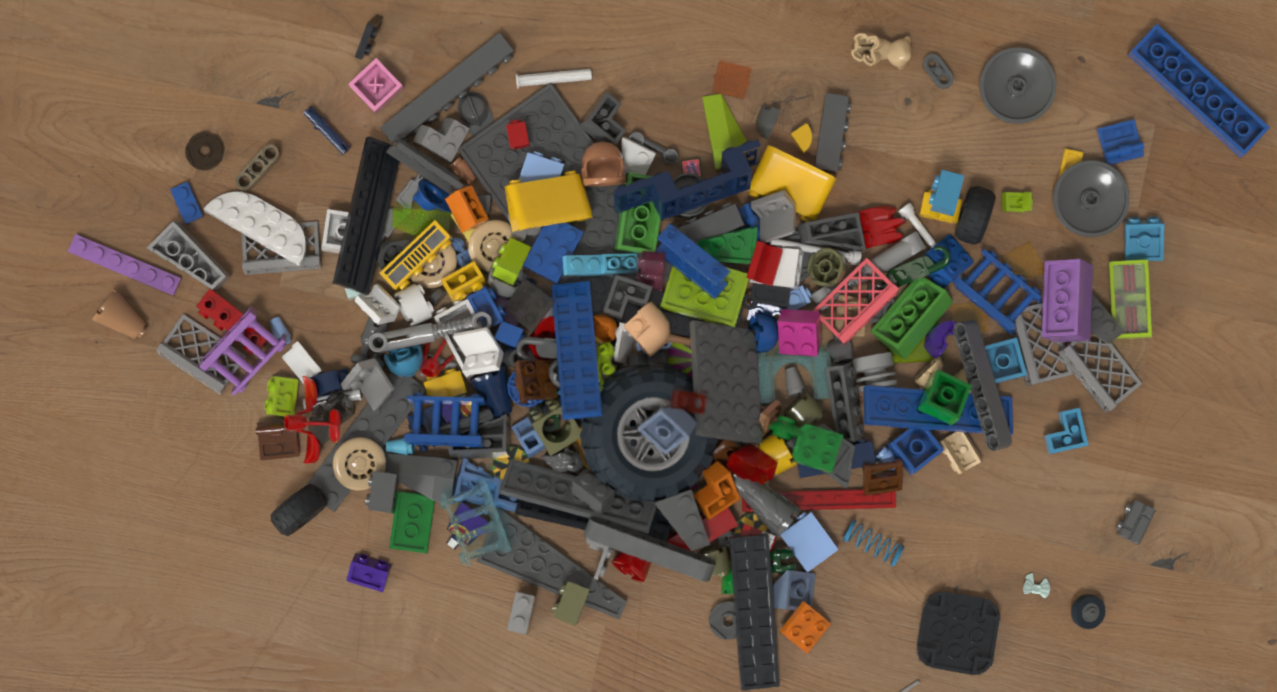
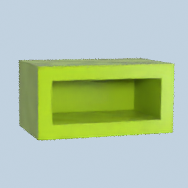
M510 237L508 243H503L499 251L502 254L501 258L496 257L492 267L495 270L492 276L514 285L531 247Z

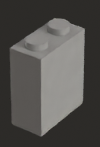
M521 592L515 593L507 630L528 634L536 596Z

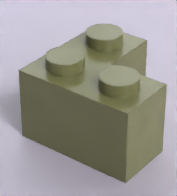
M570 581L567 582V585L563 583L559 592L562 598L560 602L556 601L552 613H555L554 618L576 626L590 589Z

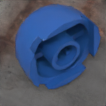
M755 314V317L750 318L748 329L755 330L757 353L768 352L775 347L779 340L778 326L771 317Z

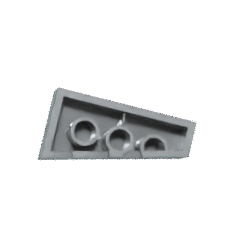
M173 221L147 247L150 251L177 266V268L188 273L212 290H218L231 277L180 222Z

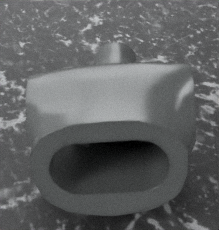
M832 333L834 341L827 344V349L834 364L848 363L854 360L851 340L844 346Z

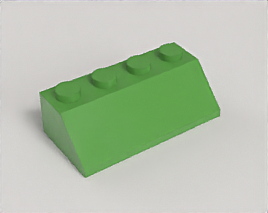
M628 172L625 174L627 182L623 185H630L639 179H647L652 176ZM653 202L619 213L614 250L655 255L660 217Z
M922 277L911 282L870 332L890 351L905 360L951 306L953 301L946 290Z

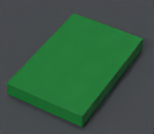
M397 491L389 544L390 549L428 554L435 501L430 500L425 495Z

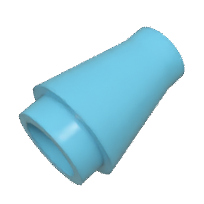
M404 438L386 441V451L410 455L414 454L415 445H407L404 442Z

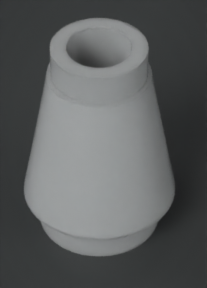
M796 367L786 369V393L789 394V397L802 395L805 387Z

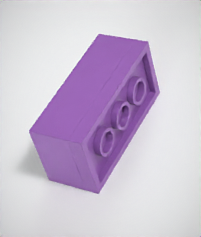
M1081 259L1045 261L1043 338L1055 343L1090 341L1093 265Z

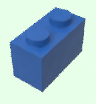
M502 321L495 340L516 349L519 340L526 335H524L523 329Z

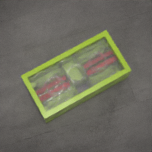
M1148 260L1109 262L1111 313L1114 320L1124 330V333L1115 340L1152 338Z

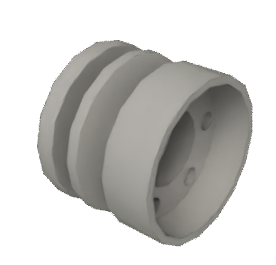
M892 352L852 360L855 373H864V377L857 379L856 383L865 382L869 386L882 387L898 385L897 380L888 381V377L895 376L896 372L886 371V368L894 365ZM865 386L858 387V392H864L863 387Z

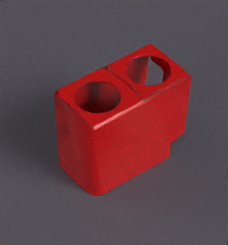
M749 443L730 455L727 468L743 480L749 479L752 482L757 481L763 485L774 477L778 462L752 443Z

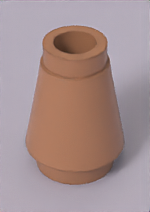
M460 156L449 166L453 174L468 184L477 177L466 160Z

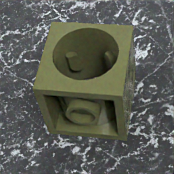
M560 395L555 399L546 400V403L541 406L532 407L529 413L526 414L550 456L580 439L581 430L574 419H566L563 427L557 432L549 433L542 430L544 421L548 417L555 414L562 415Z

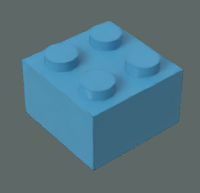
M1017 338L985 346L996 384L1027 375Z

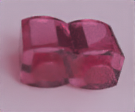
M642 251V257L637 259V268H640V272H636V281L652 286L654 291H662L665 253Z

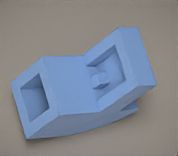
M528 417L511 427L529 458L546 449Z

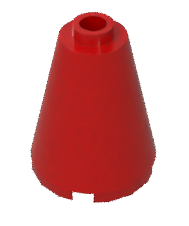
M620 551L613 558L612 565L622 574L631 575V579L643 583L649 572L651 562Z

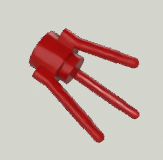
M443 340L435 356L427 359L430 343L425 344L424 360L421 365L423 375L430 378L438 377L440 371L455 357L452 354L439 366L437 359L447 342L446 340Z

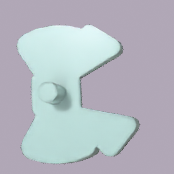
M1033 573L1025 577L1026 581L1023 585L1024 594L1034 593L1040 594L1043 598L1048 597L1050 584L1047 578L1040 585L1034 584Z

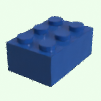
M567 223L543 226L523 267L556 285L559 284L564 274L562 256L574 255L584 236V232Z

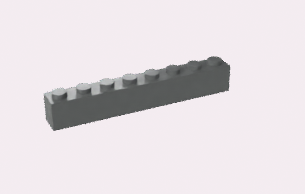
M498 33L382 125L380 129L391 143L396 136L407 143L411 135L417 134L421 125H425L428 122L430 124L438 119L440 112L443 110L446 112L453 107L455 100L458 98L461 100L467 96L470 88L473 86L474 88L478 87L483 83L484 77L487 75L492 76L498 71L497 67L502 63L507 64L511 61L514 50L503 36Z

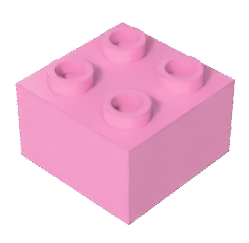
M377 58L349 83L350 88L376 115L404 90L403 85Z

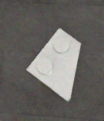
M624 136L622 138L624 175L628 172L646 175L656 152Z

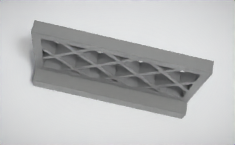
M318 222L298 223L302 231L306 228L314 227V234L309 239L305 236V240L307 241L306 247L311 244L315 248V255L305 254L301 266L294 264L284 257L279 258V254L275 258L269 259L264 255L269 250L267 247L262 252L255 247L258 242L254 241L251 244L246 240V235L242 234V269L244 274L253 275L321 269ZM252 248L260 254L255 260H247V254Z
M1043 303L1027 307L1023 312L1028 311L1033 314L1030 324L1024 321L1021 313L1015 320L1016 331L1012 334L1013 339L1017 338L1025 365L1027 375L1024 377L1026 387L1073 375L1072 370L1061 359V356H1056L1049 351L1055 342L1050 341L1047 349L1038 345L1042 337V330L1034 327L1033 323L1037 317L1043 320V316L1039 314ZM1013 310L1007 312V315H1010L1013 312ZM1030 329L1039 333L1035 342L1028 337ZM1064 342L1055 343L1060 346V350L1065 347ZM1035 347L1044 352L1040 361L1033 356ZM1047 354L1056 359L1052 367L1043 363ZM1058 361L1065 365V373L1060 374L1054 370ZM1040 366L1049 370L1046 378H1039L1038 370Z
M183 314L163 343L156 349L157 354L219 395H222L225 387L230 382L228 379H225V381L219 379L214 368L204 371L199 367L200 360L204 356L199 357L198 347L209 345L211 350V344H216L221 338ZM184 320L191 324V332L181 333L180 326ZM195 334H206L208 342L197 344ZM193 335L195 344L183 346L182 336ZM180 337L181 347L172 348L168 345L172 338ZM233 346L231 347V349H233L237 354H239L244 360L247 358L245 354H243ZM196 348L197 357L187 358L184 349ZM225 354L227 365L224 367L229 371V368L234 367L231 373L235 375L240 365L237 363L229 365L227 355Z
M1098 338V342H1071L1058 351V353L1104 413L1114 409L1119 402L1142 384L1111 343L1108 344L1105 341L1101 343L1100 338ZM1076 343L1084 344L1083 354H1079L1074 350L1073 346ZM1088 344L1097 345L1096 356L1087 355ZM1101 346L1107 347L1110 350L1109 358L1100 356ZM1087 358L1096 359L1095 369L1088 368L1086 365ZM1100 359L1109 361L1108 371L1099 370ZM1113 361L1121 364V373L1112 372ZM1099 373L1108 374L1107 384L1099 382ZM1111 375L1121 376L1120 386L1111 385ZM1124 376L1131 377L1135 384L1130 388L1124 387ZM1110 388L1119 389V397L1115 401L1110 396Z

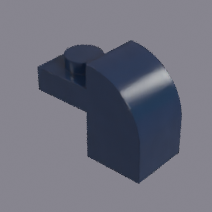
M348 368L337 371L333 370L310 377L316 383L317 397L343 390L340 384L349 374Z

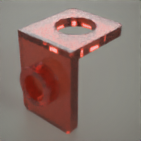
M673 390L670 408L704 414L707 395ZM698 398H700L701 400V406L699 409H697L695 405L696 400Z

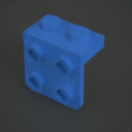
M947 235L934 246H943L948 249L951 255L950 263L944 269L928 275L936 285L943 289L974 263L973 259L952 235ZM934 247L923 255L930 257L934 263L944 260L945 257L942 251H935Z
M484 286L481 290L467 297L475 314L485 312L492 317V327L505 321L504 316H506V312L502 305H497L495 301L497 296L492 288ZM481 317L479 319L482 327H485L488 323L487 318Z

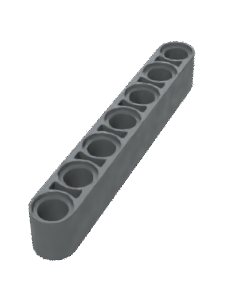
M974 320L958 322L953 327V333L968 384L972 385L970 391L986 445L991 451L1008 448L1012 444V437L979 326Z
M596 516L589 518L584 532V537L591 541L704 582L710 581L716 562L709 557Z

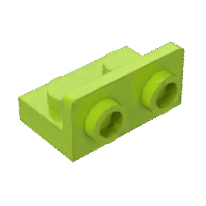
M278 376L270 378L267 384V390L269 391L268 399L265 401L266 415L284 417L286 415H294L299 379Z

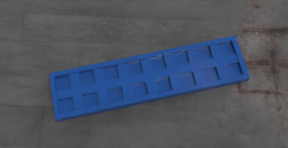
M590 281L551 285L563 420L602 416Z

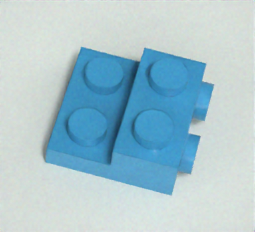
M1150 216L1148 220H1140L1139 217H1129L1128 221H1124L1125 261H1164L1165 224L1163 220H1159L1157 216Z

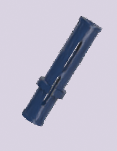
M312 106L308 108L309 110L306 109L303 115L311 121L316 130H319L331 142L341 155L350 150L351 146L327 123L325 117L322 118Z

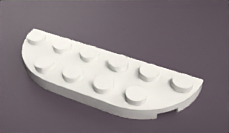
M229 192L216 197L204 208V211L294 264L301 266L306 254V241L302 228L291 216L260 198L245 192Z

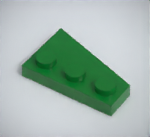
M758 226L698 239V246L718 262L751 264L756 247Z

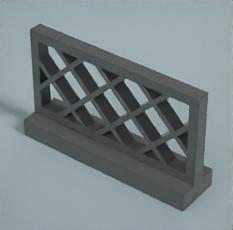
M397 136L386 151L387 154L448 194H451L453 189H461L463 186L459 182L460 178Z

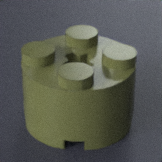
M808 392L803 393L806 397L802 399L798 397L784 410V417L794 420L795 425L799 427L810 424L812 421L816 423L823 416L821 413L823 409Z
M717 545L696 550V553L709 557L716 562L712 576L718 575V577L729 574L728 570L731 569L726 545H722V548H717Z

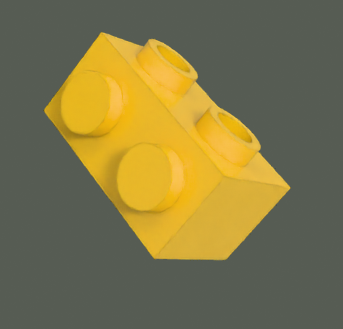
M475 261L441 279L443 287L452 302L465 299L467 294L481 290L484 287L483 285L486 284L484 276Z

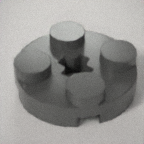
M726 601L719 603L710 613V628L721 639H736L734 602ZM731 615L733 617V624L725 626L723 624L725 622L723 617Z

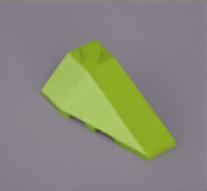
M721 94L702 97L715 172L721 171L722 152L729 147L741 146L747 141Z

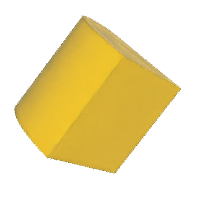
M807 123L790 135L802 155L808 151L812 142V132Z

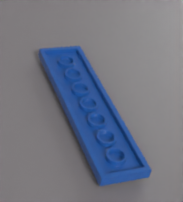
M869 385L863 387L864 425L983 434L971 393L968 395L960 419L953 425H950L917 409L924 390ZM999 396L1010 434L1012 435V397Z

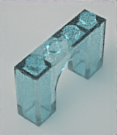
M824 348L819 350L818 356L779 354V352H776L775 356L769 357L767 353L757 354L760 405L771 404L776 400L775 374L782 366L787 364L801 365L809 372L814 400L830 399L825 367L831 365L830 353L825 352Z

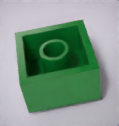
M937 369L929 376L917 409L953 425L961 417L972 385Z

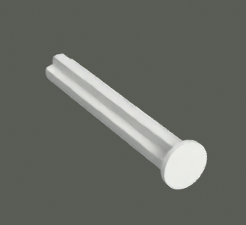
M591 69L527 75L516 74L517 89L521 86L592 79Z

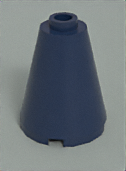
M501 365L499 370L481 373L480 376L478 374L469 378L470 383L477 393L487 401L486 406L491 409L494 418H501L503 415L510 417L509 413L512 412V404L508 393L506 366Z

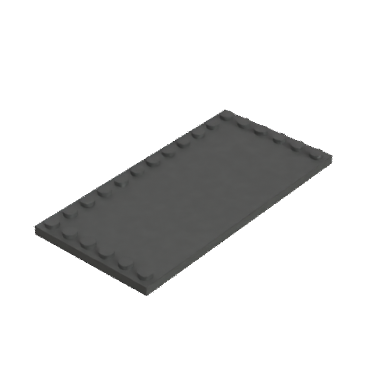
M550 83L460 146L458 151L508 220L509 211L504 187L510 185L509 181L519 180L527 153L532 154L535 151L543 154V158L551 159V157L562 160L561 163L565 166L561 176H565V172L576 171V174H581L582 178V157L585 150L593 144V141L586 131L579 126L578 120ZM521 120V122H525L530 147L511 150L506 128L510 121ZM621 185L585 187L593 218L578 222L577 220L566 222L584 232V236L574 255L637 254L638 273L618 274L619 276L652 286L653 290L668 281L672 265L656 254V252L655 255L614 250L619 213L616 214L614 210V190ZM526 235L524 244L532 249L539 235ZM657 239L656 250H657L658 247L662 244V242L659 241L658 239ZM563 274L559 284L590 281L591 287L592 278L613 282L616 275L564 276Z

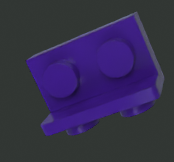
M356 553L351 561L346 581L383 592L392 564L387 563L385 560L370 558L366 554Z

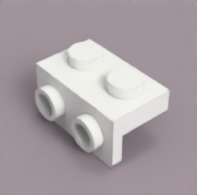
M379 284L374 285L369 295L360 294L355 299V302L378 325L394 322L401 308Z

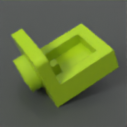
M1032 192L1002 193V212L1023 213L1032 211Z

